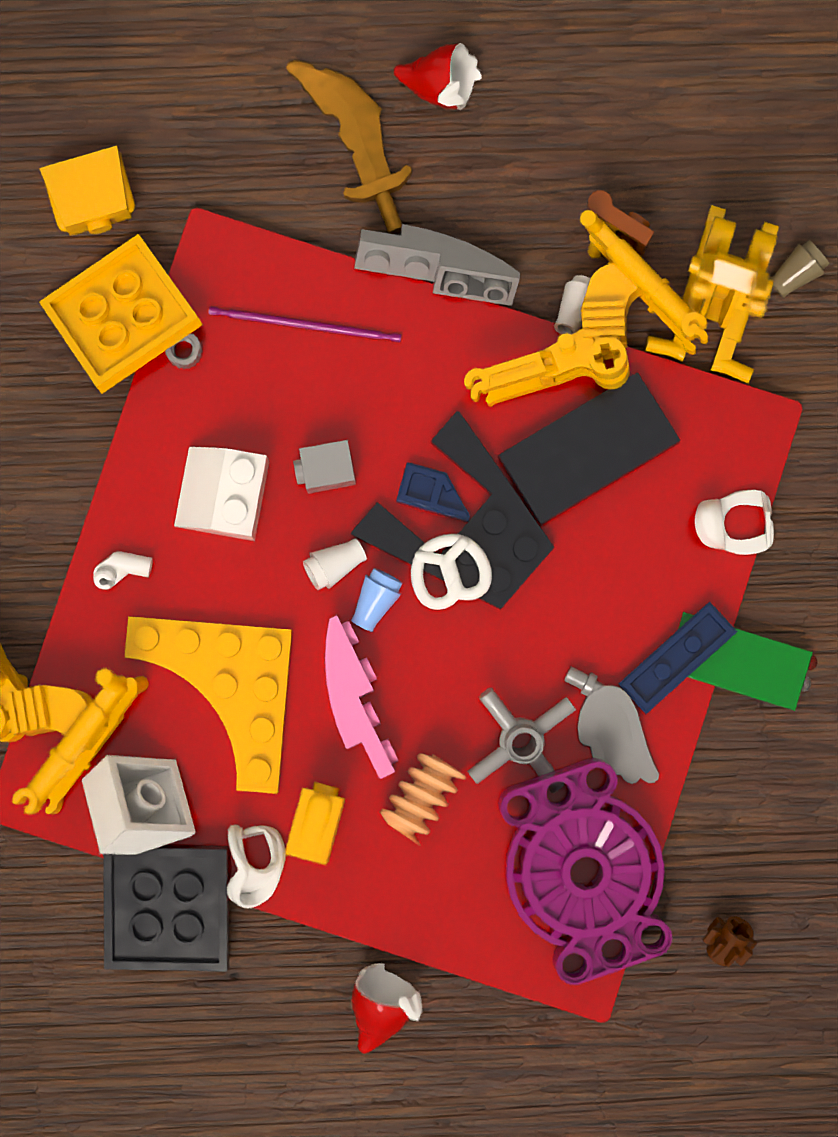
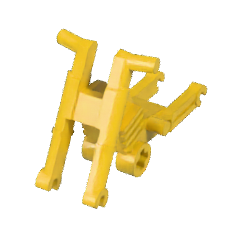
M711 205L696 256L693 255L688 270L691 273L682 300L694 312L702 314L706 319L718 322L719 327L723 328L711 371L727 374L749 384L754 369L733 360L732 356L736 343L741 342L749 314L762 317L764 313L765 303L774 282L769 279V273L765 271L774 250L779 226L764 222L761 230H755L745 259L728 254L736 222L723 219L726 209ZM674 335L673 340L654 336L647 337L645 344L646 352L670 356L680 361L684 360L686 351L683 347V342L676 335Z
M586 210L581 214L580 222L590 234L589 240L591 242L587 250L588 254L592 258H599L603 255L608 264L599 268L590 279L581 307L582 329L573 334H562L558 338L557 343L540 352L489 368L472 369L466 374L464 384L468 390L471 389V398L474 402L479 401L481 393H488L486 402L490 407L496 403L557 386L581 376L593 378L602 388L616 389L626 383L630 374L625 349L628 348L627 314L631 303L635 299L640 297L649 307L647 310L651 314L655 313L683 342L685 351L691 355L696 354V346L691 342L695 338H698L702 344L708 343V335L705 331L707 328L706 318L702 314L694 312L668 285L670 282L666 278L662 279L593 211ZM613 358L615 367L606 369L604 360ZM475 380H482L481 382H478L475 385H473Z
M0 643V741L15 742L24 735L34 736L56 730L65 736L56 748L53 747L49 753L51 755L28 786L14 794L13 803L23 804L29 798L30 803L25 807V813L36 814L49 798L50 805L46 807L45 812L47 814H57L63 806V798L85 769L89 770L91 767L90 762L123 720L126 710L138 694L148 688L149 682L146 677L125 678L121 675H115L108 669H102L97 673L96 680L104 688L95 700L87 693L75 689L44 685L28 688L27 677L17 673L7 659Z

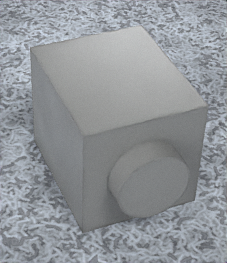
M348 440L299 449L301 459L293 461L297 484H305L308 494L356 485Z

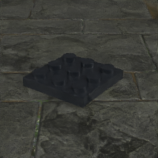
M163 845L136 855L103 854L104 969L228 971L229 897L227 895V886L229 883V846Z

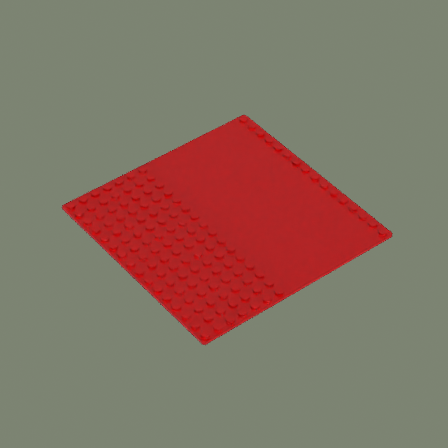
M200 208L192 209L168 276L203 324L191 333L195 334L202 345V358L199 359V363H196L191 368L179 369L169 361L165 350L136 370L28 688L44 685L75 689L87 693L95 700L104 688L96 680L97 673L102 669H108L115 675H121L125 678L144 676L148 679L149 686L145 691L138 694L126 710L123 720L90 762L91 767L89 770L85 769L63 798V806L57 814H47L45 812L46 807L50 805L49 798L36 814L25 813V807L30 803L29 798L23 804H15L12 799L18 790L28 786L51 755L49 753L53 747L56 748L65 736L56 730L34 736L24 735L18 741L9 742L0 769V825L103 858V854H100L82 779L107 755L176 760L195 833L190 837L166 845L229 846L227 830L231 825H239L243 830L253 826H270L280 833L286 850L303 788L313 790L315 782L339 788L337 796L345 798V803L329 862L325 865L286 854L284 867L274 893L268 900L253 908L600 1023L607 1022L610 1019L626 968L582 984L572 985L566 983L560 978L553 965L552 957L558 945L548 942L533 932L520 917L509 895L505 876L506 855L512 836L518 827L512 826L505 821L499 811L498 801L502 792L508 787L538 777V775L529 763L521 764L512 760L507 761L478 784L469 775V769L500 747L499 737L502 728L481 702L479 696L488 688H492L515 718L522 717L535 721L567 697L576 710L543 734L544 746L542 754L554 770L593 758L590 746H585L580 742L577 729L580 709L587 696L580 693L581 689L564 681L569 668L572 666L588 675L591 672L598 676L596 680L602 684L621 688L618 684L678 630L683 612L695 615L710 601L734 627L757 553L739 555L704 545L695 529L696 509L704 500L722 499L742 490L763 491L769 497L772 508L802 413V405L798 401L631 347L625 348L630 368L629 377L637 372L639 373L681 441L679 444L540 526L553 544L554 549L501 610L478 598L475 600L459 599L446 609H430L419 601L414 592L411 581V564L395 558L359 539L357 540L361 544L367 560L358 564L330 589L325 586L317 590L305 571L303 561L310 558L311 552L355 539L351 532L377 502L424 543L441 535L458 534L467 524L464 521L396 503L407 462L447 473L458 496L469 512L470 519L489 499L491 495L431 444V440L457 411L464 417L538 523L499 460L498 455L608 389L599 386L591 377L581 376L557 386L496 403L491 407L486 402L488 393H481L479 401L474 402L471 398V389L468 390L464 384L465 376L470 370L489 368L548 348L557 343L558 338L561 336L554 328L555 323L490 302L433 293V284L420 279L354 269L355 258ZM209 307L374 330L385 334H401V341L393 342L389 339H373L230 318L226 315H210ZM179 342L175 346V354L179 358H187L191 355L193 347L189 342ZM613 358L604 360L606 369L615 367ZM475 380L473 385H475L478 382H481L482 380ZM348 440L356 485L308 494L305 484H297L293 461L301 459L300 448ZM189 447L227 448L267 456L269 467L255 541L174 526ZM752 505L732 507L725 515L724 520L727 535L735 540H746L762 535L765 530L763 507ZM446 547L441 548L435 552L437 554H441ZM116 551L153 558L149 578L128 574L108 590H102L93 582V572L99 563ZM373 568H377L397 578L403 584L399 589L400 597L376 624L373 632H370L354 624L351 619L357 607L365 575L370 576ZM423 572L424 583L431 596L438 598L447 594L445 581ZM128 616L292 630L278 794L236 790L237 772L235 756L227 730L218 713L197 688L171 670L143 660L125 658ZM338 616L341 624L349 620L359 643L352 647L359 661L367 657L377 680L370 683L374 691L359 699L362 705L368 702L371 703L381 723L374 727L380 742L386 739L389 740L399 760L392 764L395 772L381 779L362 743L346 749L332 711L327 687L325 655L329 619ZM688 677L647 714L632 700L639 716L647 746L659 772V779L655 783H647L640 778L636 783L630 784L621 775H617L616 788L610 795L635 809L651 826L660 844L661 852L664 849L715 688L713 685ZM518 734L513 739L512 746L515 748L527 746L531 740V734ZM418 754L437 756L465 775L466 779L451 778L458 791L456 793L442 792V795L448 802V806L433 805V809L439 816V819L437 821L426 818L423 820L430 832L428 835L415 832L414 836L421 844L419 846L388 825L380 811L381 809L396 810L389 799L390 796H405L398 784L400 781L414 783V780L408 773V769L412 767L423 770L424 767L417 759ZM599 767L590 770L586 776L587 786L592 789L602 787L607 779L606 771ZM564 783L554 793H551L547 788V799L554 803L563 801L567 796L568 787ZM514 796L507 804V812L512 816H522L528 810L529 800L525 796ZM605 802L602 808L606 809L610 803ZM620 809L619 816L628 822L632 828L640 825L632 815ZM527 829L524 836H528L531 830ZM265 834L244 838L243 848L248 863L255 869L266 868L271 861V852ZM646 836L642 841L648 851L649 859H654L652 845ZM518 845L514 857L513 870L519 869L520 854L523 848ZM229 846L230 881L238 872V867ZM592 857L579 858L571 867V880L575 883L584 884L586 887L593 885L592 880L598 874L599 862ZM655 871L651 872L650 887L647 895H649L652 883L655 877ZM514 882L517 898L523 906L528 899L522 889L521 882ZM642 905L639 910L642 911L645 905ZM537 914L530 916L537 925L549 932L550 926L544 923ZM562 933L560 937L564 938L566 934ZM617 939L606 941L602 946V955L607 958L616 957L622 950V942ZM578 953L567 955L563 960L562 968L569 972L577 971L583 964V956Z

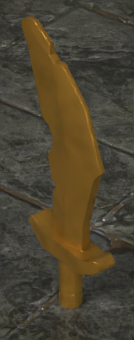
M295 60L289 62L286 67L288 73L299 81L325 116H333L339 120L340 132L338 136L346 148L354 152L352 159L362 185L357 188L346 187L343 192L344 198L359 203H367L376 199L388 233L400 232L402 222L391 193L399 191L407 183L412 175V168L405 165L401 171L393 174L390 173L382 143L380 126L382 108L349 77L328 68L321 71L316 70L311 63Z

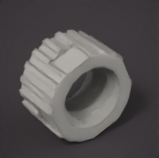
M190 333L179 341H186L192 345L193 349L190 356L187 358L177 357L175 354L176 344L165 352L172 365H176L179 369L191 368L196 363H199V359L202 358V345L195 334Z

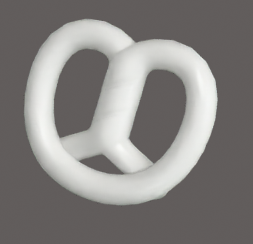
M445 534L427 541L415 553L411 565V581L414 592L423 605L430 609L441 610L452 606L459 599L475 600L482 597L491 585L492 570L486 554L475 541L459 534ZM451 547L446 554L434 553L441 548ZM464 550L471 554L479 569V582L472 588H465L463 586L455 562ZM425 563L440 566L447 587L446 595L437 598L431 596L427 591L423 578Z

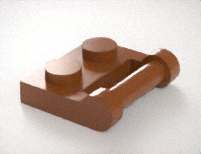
M603 190L593 192L589 196L587 210L593 211L620 239L625 240L642 257L654 234V231L649 229L650 223L637 213L629 212L627 215L612 205V198L607 192Z

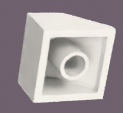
M189 447L174 526L255 541L269 467L267 456L227 448Z
M107 755L82 779L100 854L136 855L190 837L195 833L179 769L174 759Z

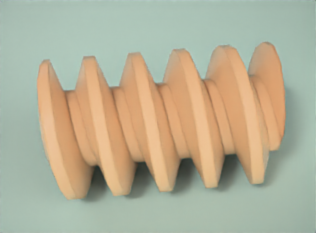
M418 754L417 759L424 767L423 770L412 767L408 769V773L414 780V783L400 781L398 784L405 796H390L389 799L396 810L381 809L380 811L388 825L419 846L421 844L414 836L415 832L428 835L430 832L423 820L425 818L434 821L439 819V816L433 809V805L448 806V802L442 795V792L456 793L458 791L451 778L466 779L465 775L437 756Z

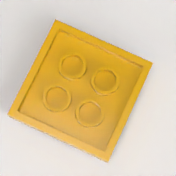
M139 234L39 301L101 394L203 325Z

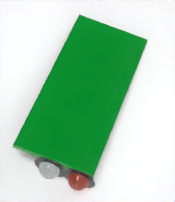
M683 612L678 629L694 615ZM735 628L737 633L688 676V678L795 711L801 691H807L811 687V680L806 676L807 670L816 668L818 660L813 655V650L810 652Z

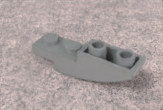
M402 224L400 235L361 229L354 269L433 281V293L512 306L520 280V272L487 251L446 234Z

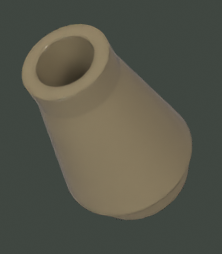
M810 240L802 246L798 243L775 275L770 278V280L774 281L772 287L782 298H785L791 292L824 275L823 270L830 263Z

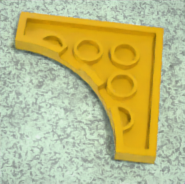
M128 616L125 658L143 660L171 670L197 688L218 713L227 730L235 756L237 772L236 790L278 794L292 630Z

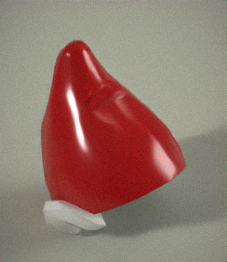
M462 43L445 44L412 63L398 64L394 67V75L401 83L412 90L419 98L444 109L461 110L466 107L474 81L481 79V72L476 67L478 62L476 57L470 55Z
M384 963L366 966L359 972V976L354 984L351 1002L359 1029L358 1050L362 1053H369L398 1033L409 1020L418 1021L422 1012V1004L419 991L417 992L409 982L385 971Z

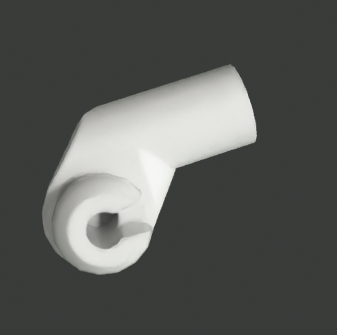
M116 551L96 566L93 572V582L98 588L108 590L128 574L149 578L153 558Z

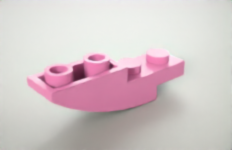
M338 616L329 619L325 655L326 679L332 711L346 749L362 743L381 779L395 772L392 764L399 760L389 740L386 739L380 742L374 727L381 723L371 703L368 702L362 705L359 699L374 691L370 683L377 680L367 657L359 661L352 647L359 643L349 620L341 624Z

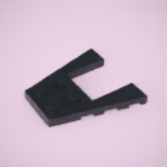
M457 411L431 440V444L491 495L458 534L475 541L483 549L491 566V585L488 591L478 599L501 610L554 549V546L464 417ZM378 502L351 532L353 537L411 565L415 553L425 544ZM446 547L441 554H446L451 547ZM464 550L455 562L463 586L465 588H472L479 582V569L471 554ZM424 564L423 572L444 581L439 565Z

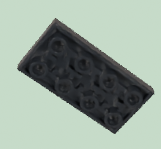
M637 372L628 377L626 383L621 387L608 389L502 452L498 455V458L538 523L542 526L679 444L681 440Z

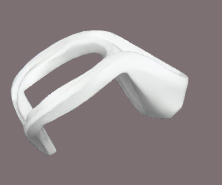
M742 490L722 499L702 501L695 513V529L698 537L704 545L710 548L726 550L739 555H751L766 551L773 544L774 525L770 518L772 515L770 499L763 491ZM737 505L763 507L765 534L746 540L732 539L725 530V515L732 507Z
M231 825L227 830L229 846L238 867V872L228 883L227 895L237 905L243 908H253L268 900L278 885L286 858L284 841L280 833L270 826H253L243 830L239 825ZM265 834L271 852V861L266 868L255 869L251 867L246 859L243 839Z

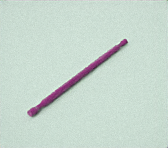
M209 307L210 315H226L230 318L373 339H389L393 342L401 341V334H385L374 330Z

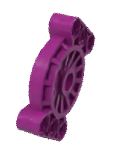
M598 758L586 759L510 786L502 792L498 801L499 811L505 821L512 826L518 827L512 836L506 855L505 876L509 895L520 917L533 932L548 942L558 945L553 953V965L560 978L572 985L582 984L658 957L669 949L672 942V933L668 925L659 916L652 914L657 906L664 881V861L660 844L651 826L635 809L620 799L610 796L616 788L617 775L609 764ZM593 768H603L607 775L605 784L598 789L589 788L586 784L588 772ZM554 782H564L568 787L566 798L561 802H550L546 795L547 788ZM514 796H525L529 800L527 812L517 817L510 815L507 812L509 800ZM605 802L610 803L606 809L602 808ZM620 809L632 815L640 825L632 828L628 822L619 816ZM527 829L531 830L528 836H524ZM646 836L652 845L654 859H649L648 851L642 841ZM518 845L523 848L520 854L519 869L513 870L514 857ZM581 857H592L600 864L598 874L592 880L593 885L586 887L584 884L575 883L571 880V867ZM655 871L654 885L649 896L647 893L650 887L651 872ZM514 882H521L522 889L528 899L523 906L517 898ZM645 905L642 911H640L641 906ZM537 914L544 923L550 926L549 932L537 925L530 916ZM649 925H657L661 929L660 938L653 944L641 942V933ZM562 933L566 934L564 938L560 937ZM610 939H617L622 942V950L614 958L604 957L601 952L604 943ZM571 953H578L583 956V964L580 969L574 972L565 971L562 968L564 958Z

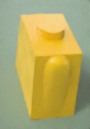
M117 146L39 168L45 182L57 226L61 231L68 232L70 236L89 231V234L103 233L112 229L113 223L132 218L131 213L135 210V201L122 155Z
M317 782L314 783L313 790L303 788L285 854L325 865L329 862L345 803V798L337 796L339 788Z

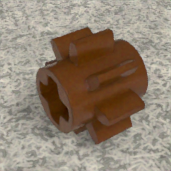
M730 916L726 922L720 917H716L707 928L708 933L703 938V942L707 944L706 950L709 957L718 965L730 967L734 961L740 966H744L753 955L752 950L757 945V941L753 939L754 932L752 927L744 919L736 916Z

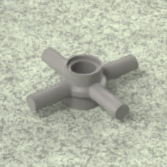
M488 688L481 693L479 699L501 726L502 730L499 737L500 747L468 770L469 775L476 784L509 760L521 764L529 763L538 776L555 771L542 754L544 746L543 734L576 710L568 698L565 697L535 721L522 717L515 718L492 688ZM518 734H531V740L527 746L523 748L512 746V741ZM554 782L550 784L548 789L551 793H554L564 785V782Z

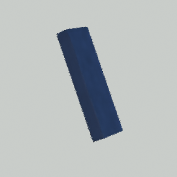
M709 601L618 685L647 714L734 636L737 631Z

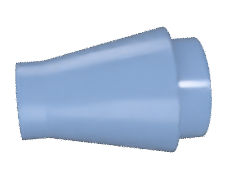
M373 568L370 576L365 575L357 607L351 621L361 628L373 632L376 624L400 597L399 589L403 583L390 574Z

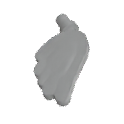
M571 666L564 681L581 689L580 693L587 696L580 709L577 729L580 742L585 746H590L592 757L605 761L614 769L616 775H621L626 782L633 784L641 778L647 783H655L659 779V772L647 746L639 716L631 698L621 688L614 685H604L597 681V675L591 672L588 675Z

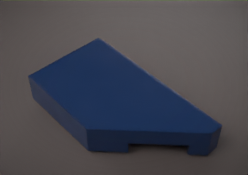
M407 462L396 503L469 522L470 514L458 496L447 473Z

